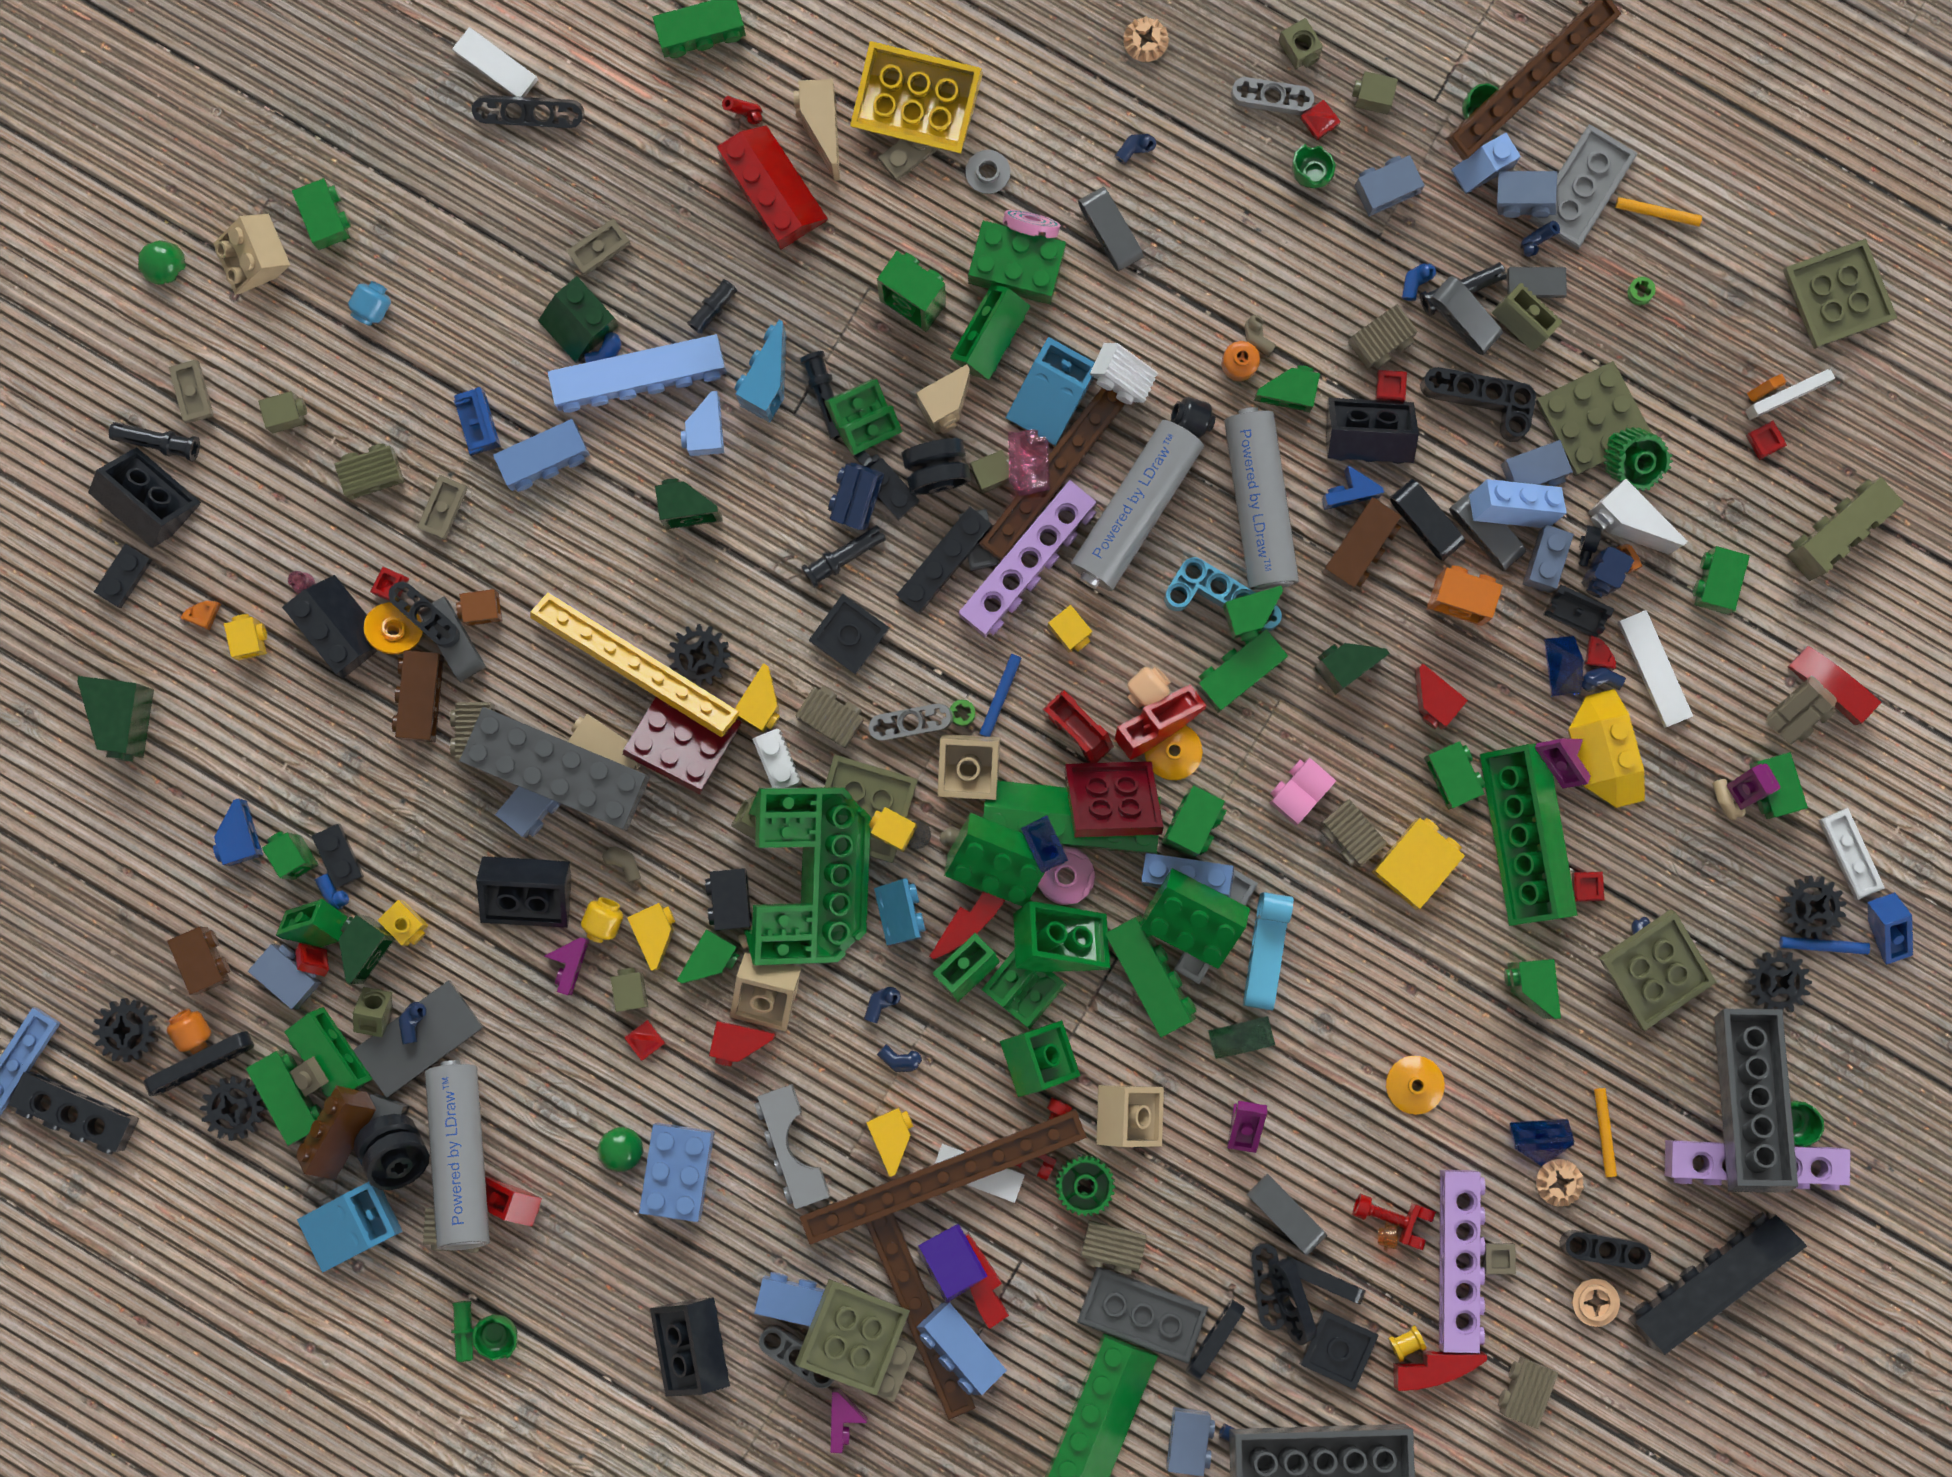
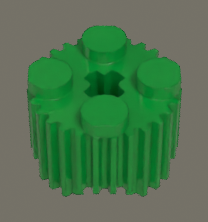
M1632 427L1631 429L1626 428L1625 431L1621 430L1620 433L1615 432L1608 438L1607 446L1609 448L1605 449L1607 455H1604L1606 459L1604 464L1607 465L1605 467L1606 473L1612 479L1619 483L1627 479L1638 491H1644L1645 489L1650 490L1654 486V482L1659 483L1658 479L1663 478L1662 474H1666L1668 469H1671L1669 464L1673 462L1670 459L1672 454L1667 451L1669 448L1665 446L1666 443L1662 441V438L1645 429Z
M1077 1155V1159L1072 1157L1071 1162L1067 1160V1165H1062V1170H1058L1059 1174L1056 1176L1055 1182L1057 1187L1055 1190L1059 1194L1057 1195L1058 1199L1061 1200L1060 1202L1063 1206L1065 1205L1067 1211L1070 1210L1071 1213L1076 1211L1078 1216L1083 1213L1084 1217H1086L1087 1213L1090 1216H1093V1213L1098 1215L1099 1210H1105L1104 1206L1109 1207L1108 1202L1112 1201L1111 1195L1115 1194L1113 1191L1115 1188L1113 1184L1115 1179L1112 1177L1113 1173L1108 1166H1105L1106 1164L1103 1161L1100 1162L1099 1158L1094 1159L1091 1155H1083L1081 1157ZM1081 1179L1086 1181L1091 1179L1093 1181L1090 1185L1092 1188L1090 1192L1087 1193L1085 1190L1079 1192L1077 1190V1187L1080 1186L1078 1182Z

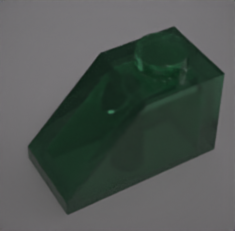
M1268 1016L1208 1030L1215 1059L1275 1045Z

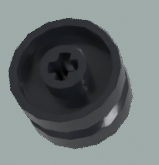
M947 438L925 442L910 447L901 453L904 468L913 472L907 477L909 491L912 495L944 492L961 487L971 481L968 464L959 462L966 456L963 439Z
M393 1113L380 1116L366 1124L354 1139L353 1149L370 1185L379 1190L390 1191L403 1188L417 1180L429 1165L430 1154L413 1119L406 1115Z

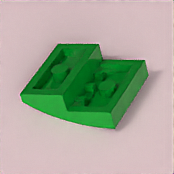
M871 379L824 401L837 431L852 455L903 432L892 405H887L877 379Z
M1014 949L981 990L1028 1029H1031L1066 986V983L1053 972H1038L1016 968Z

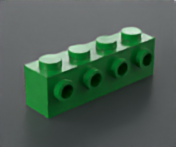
M1139 915L1106 932L1105 935L1161 1038L1195 1020L1194 1013L1196 1008L1190 997L1185 998L1181 991L1182 981L1175 970L1171 972L1166 963L1168 955L1161 944L1157 945L1151 934L1140 929L1143 918Z

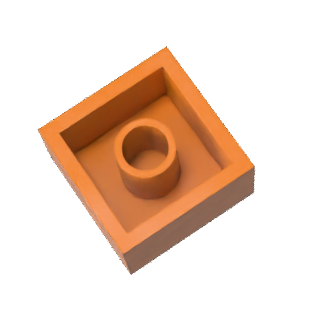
M1452 565L1451 568L1446 567L1436 577L1427 609L1480 626L1493 619L1503 585L1496 583V579L1488 575L1480 574L1479 577L1468 574L1469 570L1460 566Z

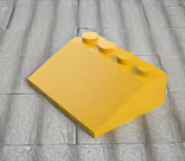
M870 41L850 127L961 154L982 79V68Z

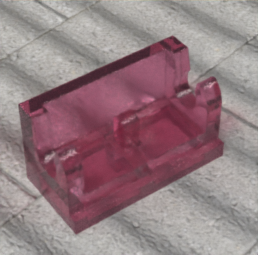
M1035 429L1008 433L1009 482L1019 496L1050 490L1048 440L1046 437H1037L1038 430Z

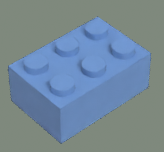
M663 1123L653 1124L639 1214L693 1222L701 1220L715 1131Z

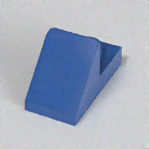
M1347 466L1344 473L1348 489L1345 490V486L1328 489V494H1325L1321 500L1324 510L1368 501L1372 497L1375 499L1380 498L1384 490L1376 482L1354 468Z

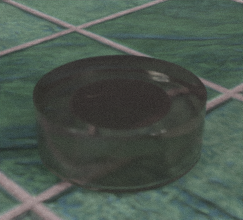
M912 820V822L916 823L917 829L907 846L911 849H922L930 842L931 830L925 822Z

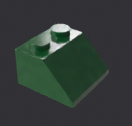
M578 276L554 295L538 319V322L575 363L579 362L585 356V353H589L602 342L607 333L613 332L619 327L613 315Z
M676 478L661 481L662 485L655 486L659 519L666 530L723 521L722 514L717 505L684 481L679 482V479Z
M1344 643L1338 648L1336 644H1333L1317 657L1320 663L1315 666V669L1336 695L1390 653L1386 648Z
M356 915L354 918L349 917L340 930L343 934L339 938L345 981L350 984H364L395 938L370 916Z

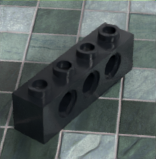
M34 1071L23 1072L8 1104L17 1108L16 1113L22 1117L33 1119L35 1116L44 1120L42 1125L56 1131L62 1128L71 1132L70 1138L83 1143L89 1140L97 1144V1150L111 1155L114 1152L125 1151L139 1120L134 1115ZM44 1095H48L51 1099V1106L48 1110H45L41 1104ZM72 1106L78 1112L75 1122H72L68 1117V1111ZM98 1118L102 1119L105 1124L104 1131L101 1134L95 1130V1122Z

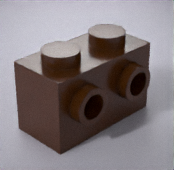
M199 926L167 940L189 995L201 994L230 981L228 976L230 968L226 959L223 956L220 957L216 947L219 946V942L213 930H209L208 927Z

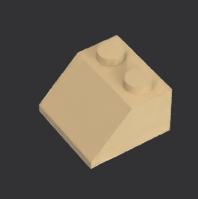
M968 365L916 392L917 405L934 434L939 431L942 434L947 433L957 426L955 422L960 419L970 384V368Z
M943 734L940 738L937 797L996 800L1001 737Z
M745 953L736 977L730 1018L787 1031L802 967L791 964L753 965L751 955Z
M1098 1085L1096 1145L1116 1147L1162 1146L1164 1087Z

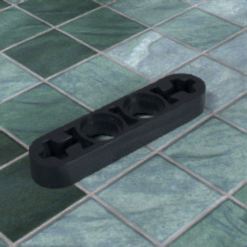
M483 95L477 98L472 105V115L474 118L485 124L575 128L581 123L585 115L583 106L578 101L569 99ZM486 102L488 108H497L499 106L498 102H501V118L498 117L499 111H491L488 116H484V111L479 110V107ZM515 103L520 106L522 114L519 118H512L507 114L506 108L508 104ZM545 105L548 107L550 117L547 120L539 119L535 115L536 106ZM555 106H559L558 112H566L569 107H572L573 112L578 113V116H575L573 121H570L568 115H559L558 121H555Z
M248 1031L234 1034L146 1078L143 1083L149 1096L165 1093L251 1050L254 1047V1043Z

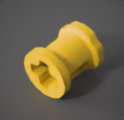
M1415 1325L1410 1327V1331L1396 1338L1393 1336L1388 1338L1399 1362L1404 1361V1357L1417 1350H1427L1425 1342Z

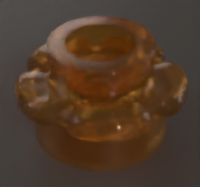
M1388 1222L1385 1223V1228L1379 1227L1378 1245L1384 1246V1251L1397 1249L1398 1226L1389 1225Z

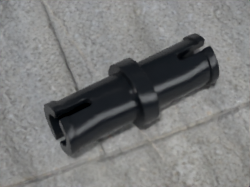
M723 279L711 296L703 299V305L687 324L695 332L702 334L711 321L723 313L722 308L737 292L734 285Z

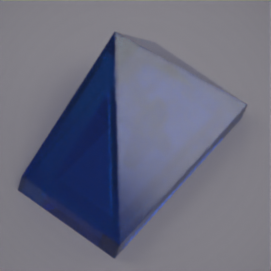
M1567 636L1544 639L1551 697L1580 694L1582 691L1584 659L1575 637Z
M1044 816L1021 828L1041 873L1068 861V856L1048 816Z
M1568 1119L1511 1122L1509 1124L1515 1149L1540 1166H1543L1574 1145V1138Z

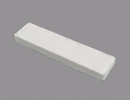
M1647 610L1619 621V627L1664 728L1692 717L1693 714Z

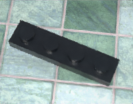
M970 506L896 595L920 614L993 525Z

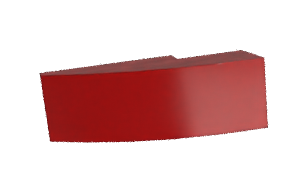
M1809 645L1787 666L1803 682L1811 675L1814 676L1824 688L1836 697L1835 708L1854 726L1862 724L1882 703L1846 671Z
M1189 684L1162 700L1144 707L1141 715L1117 726L1114 739L1127 757L1132 760L1176 733L1205 710L1207 705Z
M983 891L971 912L960 906L929 957L935 960L963 945L974 933L977 934L987 925L1005 900Z
M967 1232L965 1236L987 1274L985 1279L971 1287L970 1290L979 1313L990 1329L1009 1316L1007 1309L994 1292V1289L1000 1286L1002 1281L970 1233Z
M1423 1351V1363H1393L1394 1388L1397 1391L1420 1390L1450 1382L1473 1371L1486 1362L1487 1354L1483 1351H1480V1353Z

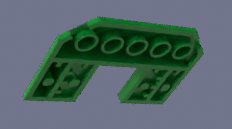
M843 787L759 788L748 813L756 817L755 846L758 848L803 847L801 903L753 905L752 930H744L753 965L839 962L846 955L845 951L856 940L859 941L867 933L871 831L869 823L871 816L857 804L852 795Z

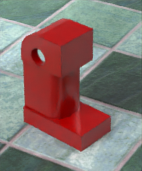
M1065 690L1061 691L1042 709L1045 716L1059 730L1063 729L1080 747L1089 763L1099 762L1114 748L1108 732L1101 725L1098 726Z

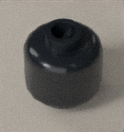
M1185 397L1181 402L1177 401L1171 413V422L1185 428L1197 438H1201L1207 431L1210 432L1214 427L1216 419L1215 415H1212V407L1209 403L1191 397Z

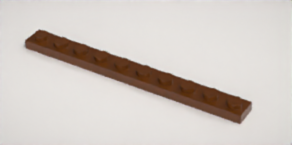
M1075 1109L801 1215L799 1218L808 1242L811 1245L1087 1137Z

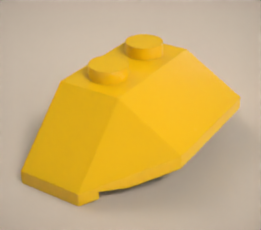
M1615 689L1585 696L1582 705L1568 728L1570 739L1583 740L1577 756L1591 777L1588 784L1582 786L1615 808L1645 801L1644 767L1630 715Z

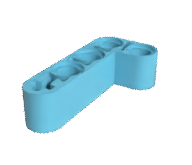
M1192 557L1187 559L1180 567L1165 593L1164 602L1170 610L1182 611L1189 605L1197 592L1223 608L1226 601L1256 592L1202 559ZM1188 566H1196L1199 568L1201 576L1197 579H1191L1186 575L1185 569ZM1211 582H1222L1225 586V592L1222 594L1214 593L1210 588ZM1174 590L1182 591L1186 596L1185 602L1179 604L1173 602L1170 593ZM1275 605L1272 611L1271 619L1273 621L1265 624L1261 630L1262 632L1266 629L1270 632L1280 623L1282 613L1277 605Z
M1267 892L1260 893L1243 1006L1271 1011L1274 1009L1287 923L1291 920L1294 899L1292 896Z

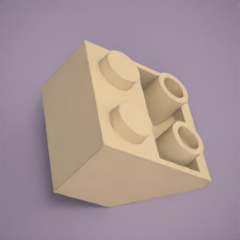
M269 213L239 216L213 243L216 254L220 258L227 280L231 284L235 295L278 278L291 265Z

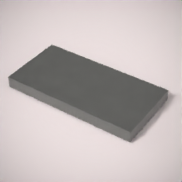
M450 980L419 1001V1003L424 1004L427 1012L415 1027L417 1042L402 1045L399 1017H397L387 1025L383 1037L371 1036L353 1050L386 1098H389L484 1028Z
M1096 1267L1077 1323L1189 1364L1209 1307L1106 1268Z

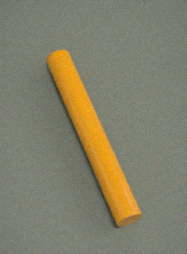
M1618 197L1615 204L1617 209L1698 227L1702 221V215Z
M1595 1088L1594 1094L1605 1177L1617 1176L1606 1088Z

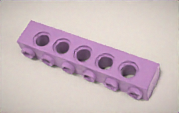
M1069 480L958 612L959 617L984 638L989 633L994 636L1004 624L1001 620L1008 611L1013 613L1023 600L1020 596L1026 589L1031 592L1039 583L1041 577L1038 575L1044 567L1050 569L1060 556L1057 554L1059 549L1063 545L1068 548L1076 539L1078 534L1075 530L1080 524L1083 523L1086 526L1097 513L1093 510L1096 506V501ZM1062 511H1070L1075 519L1073 522L1065 524L1059 520L1058 515ZM1043 533H1052L1056 537V542L1051 546L1042 544L1040 536ZM1031 554L1037 558L1038 563L1032 568H1027L1022 564L1021 559L1023 556ZM1006 577H1016L1019 581V586L1014 590L1006 589L1003 585V580ZM990 598H995L1001 603V607L996 612H989L986 610L984 603Z
M1665 1140V1176L1674 1178V1183L1692 1184V1179H1703V1184L1722 1185V1180H1727V1172L1722 1168V1162L1725 1159L1724 1143ZM1795 1146L1798 1187L1796 1189H1810V1184H1821V1189L1840 1190V1185H1850V1149ZM1700 1155L1704 1160V1165L1699 1171H1695L1692 1162L1696 1156ZM1818 1160L1821 1164V1171L1818 1175L1814 1176L1811 1172V1165L1814 1161Z
M1440 1170L1439 1349L1443 1352L1480 1353V1345H1484L1485 1342L1484 1328L1480 1327V1315H1484L1485 1312L1484 1297H1480V1285L1485 1283L1484 1267H1480V1255L1485 1254V1239L1480 1237V1225L1485 1224V1209L1480 1207L1481 1195H1485V1179L1481 1177V1172L1475 1170ZM1462 1193H1467L1470 1198L1469 1205L1464 1209H1459L1456 1204L1457 1197ZM1461 1223H1467L1470 1229L1467 1237L1459 1239L1456 1229ZM1461 1253H1467L1469 1256V1264L1465 1268H1458L1456 1265V1259ZM1461 1283H1467L1469 1286V1293L1464 1298H1458L1456 1295V1288ZM1467 1313L1469 1316L1468 1325L1464 1328H1457V1316Z

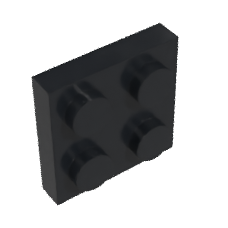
M842 594L810 637L809 642L856 675L890 630V627Z
M1323 1309L1316 1324L1317 1335L1309 1341L1299 1364L1355 1390L1379 1335Z

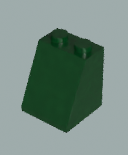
M78 676L77 682L96 749L107 752V758L119 761L133 762L134 757L144 758L154 689L138 683Z

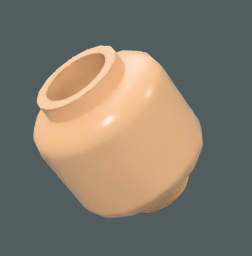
M1156 666L1153 668L1143 667L1129 680L1127 687L1130 694L1127 697L1138 709L1142 706L1146 707L1170 694L1168 685L1171 682Z

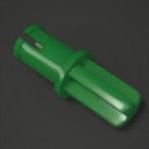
M471 1301L453 1302L454 1329L451 1330V1333H454L455 1359L458 1362L471 1361L474 1358L472 1342L474 1328H472Z

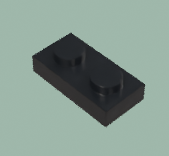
M125 543L94 590V593L118 608H122L153 560Z
M335 824L312 835L335 889H339L364 877L341 824Z

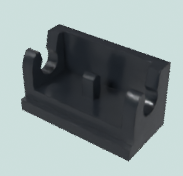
M1560 585L1554 590L1543 615L1583 634L1598 637L1604 632L1606 628L1604 625L1607 619L1612 616L1614 608Z

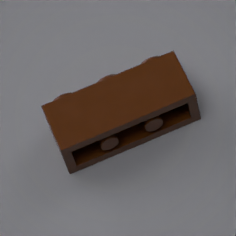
M1372 497L1322 573L1350 592L1355 586L1361 588L1370 575L1366 571L1370 563L1377 564L1384 554L1385 549L1382 548V545L1388 538L1392 541L1400 530L1401 526L1397 522L1401 515Z
M404 650L403 657L399 658L398 674L401 675V683L395 690V703H398V713L392 719V732H396V738L436 742L444 663L443 655L432 652Z
M341 1086L335 1087L331 1096L326 1099L324 1108L317 1120L312 1123L304 1143L297 1150L296 1158L304 1174L336 1180L353 1151L354 1139L359 1131L369 1123L376 1111L367 1092Z

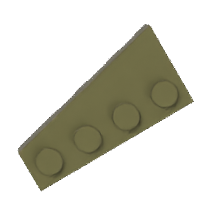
M1882 477L1873 482L1870 479L1864 481L1855 489L1858 494L1851 500L1848 497L1843 499L1834 507L1836 513L1828 518L1825 515L1812 526L1815 529L1808 537L1803 534L1791 544L1794 549L1787 554V557L1809 581L1831 570L1834 567L1833 564L1844 558L1851 551L1849 547H1854L1863 541L1871 533L1870 529L1878 527L1904 504Z

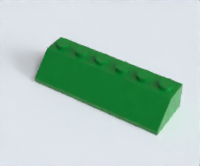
M1536 743L1480 754L1509 926L1578 916L1554 776L1535 749Z
M998 781L996 800L985 799L983 818L1051 845L1141 854L1157 853L1159 835L1074 837L1067 787Z
M1102 1334L1045 1477H1110L1157 1361V1355L1108 1334Z

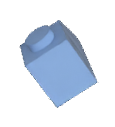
M1504 133L1481 146L1468 159L1460 162L1451 171L1464 193L1467 194L1497 177L1499 171H1508L1513 168L1521 156L1508 134Z
M711 391L685 421V431H681L682 449L687 448L690 456L724 453L720 397L717 391Z

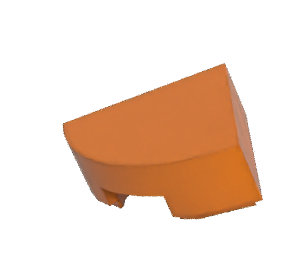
M1781 373L1747 392V395L1751 402H1755L1773 390L1782 387L1787 381Z
M1630 544L1616 547L1634 560L1628 573L1642 567L1636 551Z
M215 601L197 603L186 609L181 619L210 630L221 604Z

